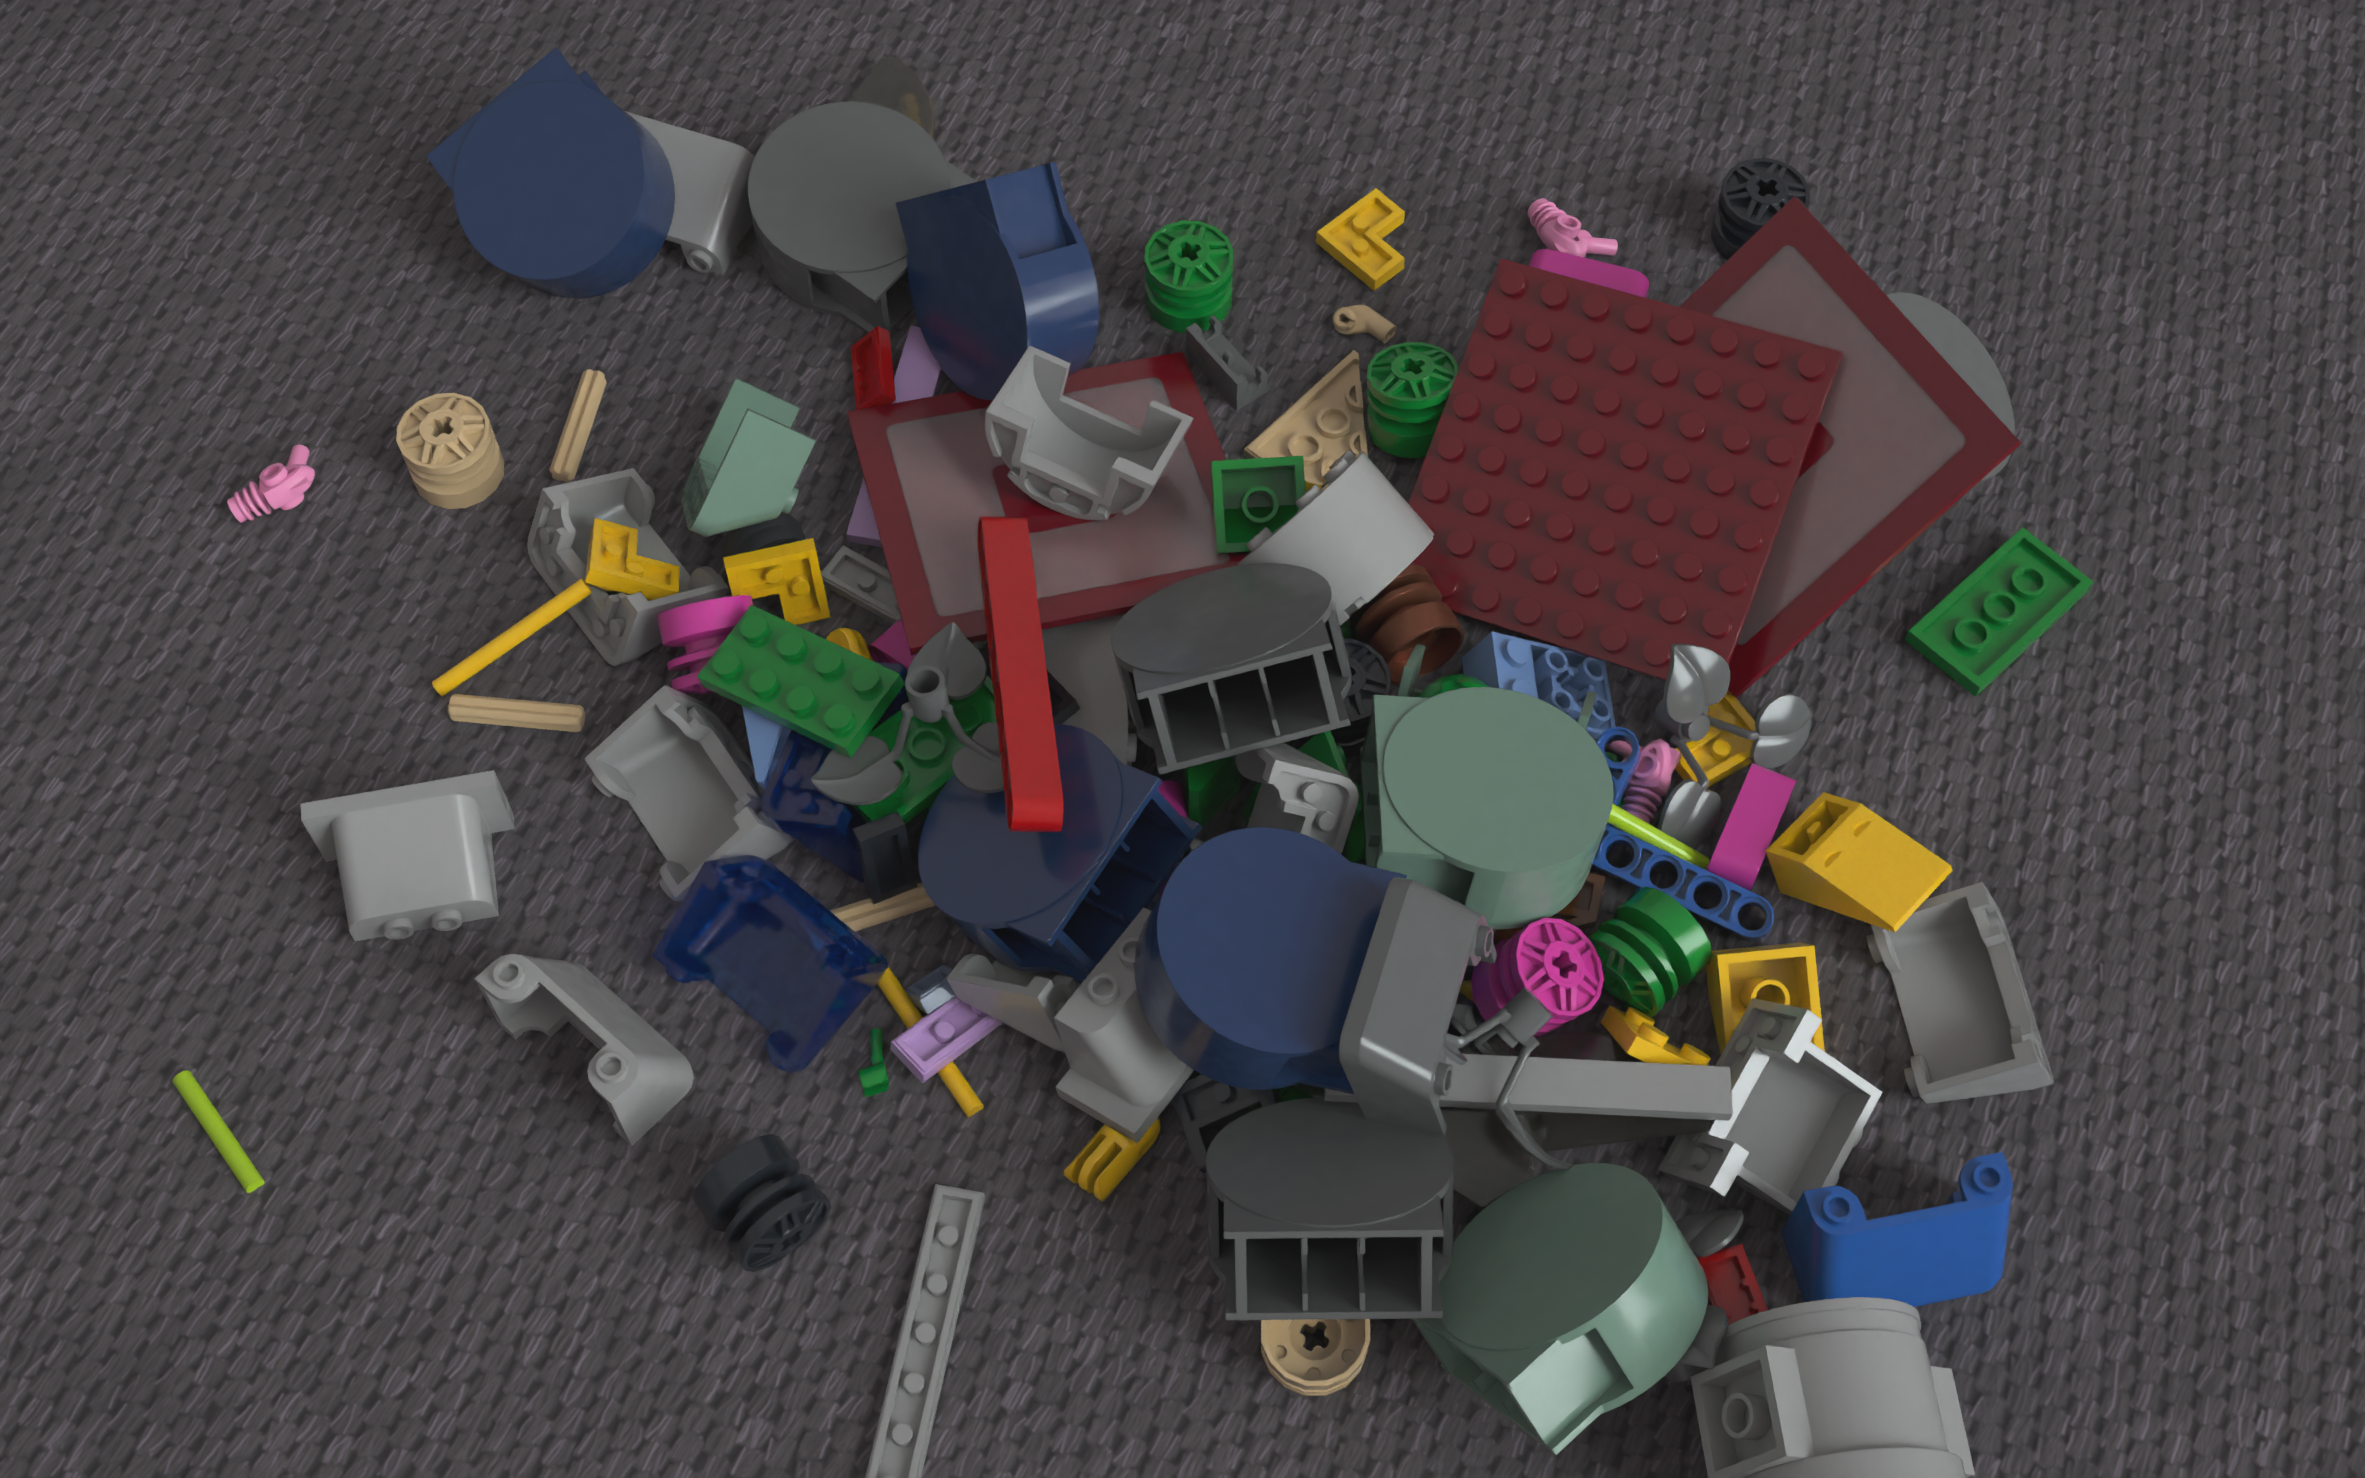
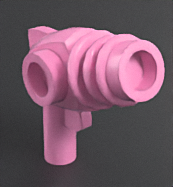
M1541 198L1530 205L1527 212L1530 223L1535 227L1537 235L1547 246V249L1579 257H1585L1586 253L1611 256L1616 254L1618 248L1616 239L1592 237L1588 231L1580 230L1581 222L1573 216L1566 215V212L1558 209L1553 202Z
M300 444L293 446L287 466H283L282 463L272 464L261 472L259 486L254 481H250V490L244 487L242 489L243 495L240 492H235L234 496L227 500L235 518L240 523L246 520L253 521L254 514L262 516V510L266 514H271L270 506L275 510L278 508L289 510L299 505L304 499L303 493L311 486L315 477V470L306 465L309 449Z
M1663 739L1653 740L1644 748L1639 745V764L1624 792L1626 795L1623 799L1625 805L1621 806L1622 809L1648 824L1654 819L1652 813L1657 811L1656 806L1662 804L1660 796L1666 795L1671 783L1673 770L1681 759V753L1676 749L1670 748L1669 743ZM1620 740L1610 743L1607 749L1624 758L1623 761L1628 759L1632 752L1631 746Z

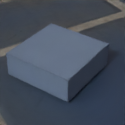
M941 965L907 988L906 993L917 1008L929 1014L956 996L946 979L953 969L946 965Z

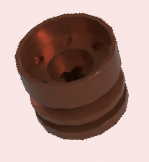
M1412 564L1406 567L1368 603L1365 602L1358 610L1350 614L1347 620L1348 625L1355 632L1357 640L1370 645L1383 656L1391 673V685H1400L1404 667L1416 644L1426 646L1418 675L1419 678L1442 667L1457 653L1464 643L1465 631L1449 606L1441 602L1442 594L1433 584L1432 578L1423 566Z

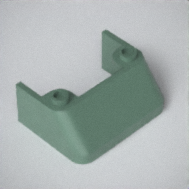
M735 377L681 494V502L688 530L708 537L773 520L781 512L788 514L791 511L799 489L794 486L816 442L815 439L791 428L800 409L798 406Z

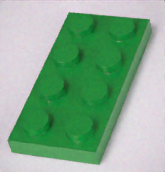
M2022 527L1908 631L1905 641L1976 697L2089 591L2093 581Z
M753 605L745 612L697 676L703 687L849 758H852L905 685L899 673Z
M986 676L982 687L971 696L960 700L949 698V704L953 707L954 715L969 738L972 739L973 734L981 725L996 723L992 680L988 676ZM902 709L868 734V736H874L884 741L888 746L889 753L895 746L903 716ZM912 716L902 755L897 761L893 762L900 769L902 775L901 784L891 795L879 802L867 805L850 804L867 823L898 811L903 822L906 824L935 801L942 788L954 775L952 767L954 755L958 750L965 747L958 741L947 719L942 717L939 721L927 723Z

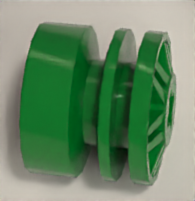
M1186 220L1167 224L1152 235L1145 246L1144 259L1146 280L1145 304L1150 316L1162 327L1178 333H1186V328L1194 323L1201 328V331L1208 330L1211 316H1215L1220 322L1223 321L1232 306L1233 248L1227 236L1212 225L1201 221Z
M1405 342L1387 347L1377 353L1370 361L1367 369V399L1369 400L1368 434L1373 443L1381 450L1402 458L1426 457L1459 370L1457 362L1450 353L1441 347L1424 342Z
M1650 887L1636 890L1616 909L1614 919L1611 918L1603 921L1598 926L1596 932L1590 933L1587 936L1593 943L1601 960L1604 977L1602 989L1626 1010L1632 1007L1649 1017L1655 1016L1663 1008L1665 1002L1671 1001L1676 996L1679 986L1690 983L1710 963L1713 956L1708 937L1691 913L1673 897L1659 889Z

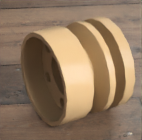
M457 393L434 394L416 402L401 418L397 426L396 442L419 495L430 504L446 509L467 508L484 501L498 488L504 476V458L483 406L474 399Z
M1370 1319L1261 1320V1354L1270 1374L1286 1389L1304 1396H1327L1346 1388L1360 1373L1371 1341ZM1317 1328L1323 1330V1342L1328 1346L1325 1349L1321 1346H1316L1312 1351L1306 1350V1338L1302 1333L1306 1331L1313 1334Z

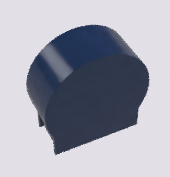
M556 47L426 155L454 193L455 207L460 224L475 249L499 269L529 286L553 296L574 299L593 298L610 293L626 285L644 271L656 257L672 223L675 187L671 167L662 147L642 124L603 94L586 70L577 75Z
M1056 162L895 203L908 249V281L918 324L937 363L959 388L976 398L993 400L1029 346L1071 363L1067 377L1075 374L1084 366L1093 350L1098 331V289L1086 243L1067 209Z
M1054 724L1063 793V823L1061 831L1009 832L1004 790L995 793L974 792L961 785L954 774L940 791L927 815L920 837L918 865L923 886L930 899L993 960L1009 968L1025 972L1054 970L1082 984L1143 908L1147 909L1202 826L1198 822L1180 816L1157 790L1163 782L1159 777L1121 763L1102 740L1094 734L1072 725Z
M1244 828L1221 834L1204 842L1185 857L1174 870L1145 921L1138 938L1134 962L1135 983L1141 1007L1149 1024L1158 1038L1179 1060L1198 1073L1217 1082L1239 1088L1260 1090L1277 1089L1302 1083L1355 1095L1340 1063L1339 1045L1341 1033L1388 885L1392 878H1407V875L1350 862L1336 850L1314 838L1279 828Z

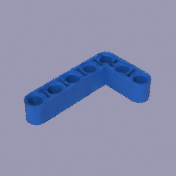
M1612 727L1601 734L1596 744L1601 749L1608 763L1613 781V804L1618 806L1639 764L1640 749L1638 739L1633 732L1623 727ZM1619 740L1628 743L1632 748V752L1625 761L1613 762L1606 757L1605 751L1610 743ZM1607 823L1591 868L1637 890L1643 887L1659 889L1673 897L1692 916L1740 939L1750 942L1759 941L1769 934L1774 921V911L1769 901ZM1621 844L1630 847L1634 852V858L1628 866L1617 868L1608 863L1607 854L1612 847ZM1659 865L1671 866L1678 874L1677 881L1669 888L1662 889L1656 887L1650 880V875L1654 868ZM1706 885L1718 889L1722 896L1720 904L1709 910L1700 908L1693 898L1697 889ZM1748 906L1758 907L1765 914L1766 923L1758 930H1746L1738 922L1739 912Z

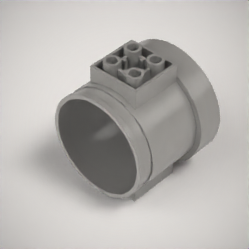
M1835 1298L1798 1303L1767 1310L1728 1325L1727 1331L1717 1350L1716 1366L1713 1369H1708L1691 1376L1708 1478H1968L1975 1475L1952 1369L1930 1366L1926 1344L1920 1334L1921 1321L1917 1309L1907 1303L1884 1298Z

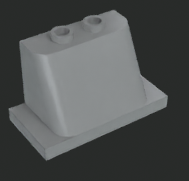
M494 770L300 804L301 821L326 862L334 860L338 862L349 932L354 941L383 936L394 940L405 939L412 936L414 931L434 928L439 931H451L459 928L462 922L499 916L491 833L515 829L513 811Z
M1146 908L1140 911L1054 1017L1070 1066L1069 1071L1055 1087L1058 1096L1136 1143L1140 1141L1194 1071L1179 1060L1158 1038L1143 1012L1137 994L1134 972L1135 951L1143 925L1151 912Z
M1752 998L1715 1065L1730 1067L1733 1107L1731 1119L1729 1121L1685 1119L1658 1170L1675 1181L1723 1197L1726 1196L1732 1183L1790 1215L1803 1191L1835 1186L1837 1184L1839 1172L1852 1148L1860 1141L1863 1128L1883 1092L1810 1042L1822 1021L1821 1018L1808 1009Z

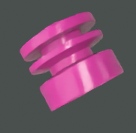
M729 596L695 602L664 611L657 615L664 647H685L686 654L667 662L669 671L690 670V674L671 680L673 689L682 693H696L700 695L715 693L703 687L697 676L745 612L753 605L751 596Z
M1543 918L1532 922L1522 930L1512 934L1510 938L1494 945L1497 953L1495 964L1480 961L1477 966H1474L1471 978L1473 999L1485 1021L1496 1015L1524 987L1531 991L1553 1015L1534 1035L1536 1039L1591 1010L1601 996L1604 982L1601 960L1593 943L1576 926L1562 919Z

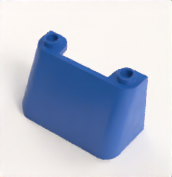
M2003 1152L1978 1156L1969 1160L1961 1169L1958 1177L1960 1191L1953 1192L1949 1197L1951 1204L1871 1220L1866 1219L1859 1199L1848 1189L1840 1186H1827L1803 1191L1781 1230L1803 1302L1835 1298L1869 1297L1897 1300L1916 1307L1991 1290L2001 1279L2004 1270L2013 1190L2012 1176Z

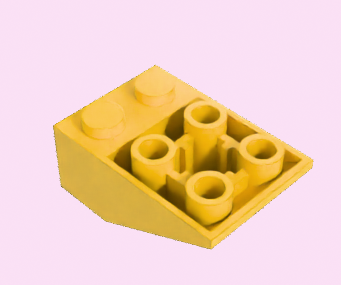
M1825 792L1766 850L1780 893L1892 932H1896L1953 871L1950 864L1863 804Z

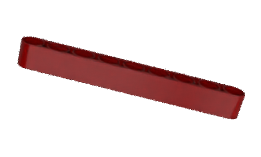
M980 516L977 531V549L1009 832H1060L1063 823V793L1028 521L1026 517Z

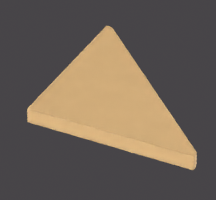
M1353 350L1254 439L1244 449V456L1247 459L1303 455L1305 481L1318 485H1323L1326 482L1323 476L1330 470L1329 467L1348 450L1355 456L1363 451L1368 457L1359 372V353Z

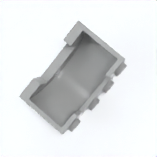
M1029 346L986 410L985 431L993 456L1002 457L1010 469L1007 476L1023 492L1042 505L1064 515L1085 520H1107L1110 514L1123 512L1126 516L1141 507L1151 494L1191 426L1193 417L1152 400L1142 430L1064 396L1063 392L1071 363Z
M1348 450L1329 467L1330 470L1323 476L1326 482L1321 486L1322 489L1315 484L1295 502L1300 510L1273 533L1265 527L1246 544V547L1251 552L1238 563L1239 566L1261 563L1290 564L1317 572L1328 581L1331 587L1340 625L1349 619L1350 614L1358 610L1365 602L1368 603L1408 567L1433 540L1432 536L1435 535L1363 451L1355 456Z

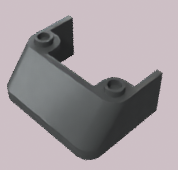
M1400 877L1392 878L1388 885L1342 1029L1339 1058L1366 1120L1445 1135L1447 1125L1438 1103L1441 1095L1447 1096L1453 1080V1066L1446 1064L1443 1045L1467 965L1477 966L1480 961L1495 964L1497 953L1493 943L1494 932L1492 927H1488L1484 915L1416 880Z

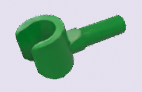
M878 1028L870 1031V1059L872 1065L858 1069L865 1097L885 1092L889 1088V1079L883 1058L882 1030Z

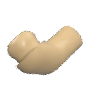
M1366 305L1342 307L1337 309L1333 315L1335 329L1345 335L1370 333L1385 344L1397 331L1396 325Z

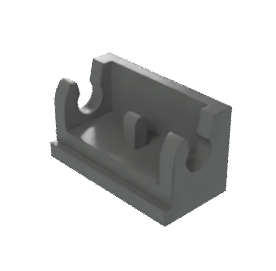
M1211 316L1209 319L1210 327L1204 334L1196 323L1186 328V355L1237 411L1271 390V387L1268 385V374L1261 366H1257L1255 370L1222 334V323L1215 316Z

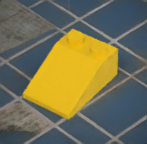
M1797 942L1712 951L1713 956L1710 963L1706 966L1709 1001L1720 1055L1724 1051L1752 998L1808 1009L1821 1018L1814 945ZM1821 1021L1810 1042L1825 1052Z

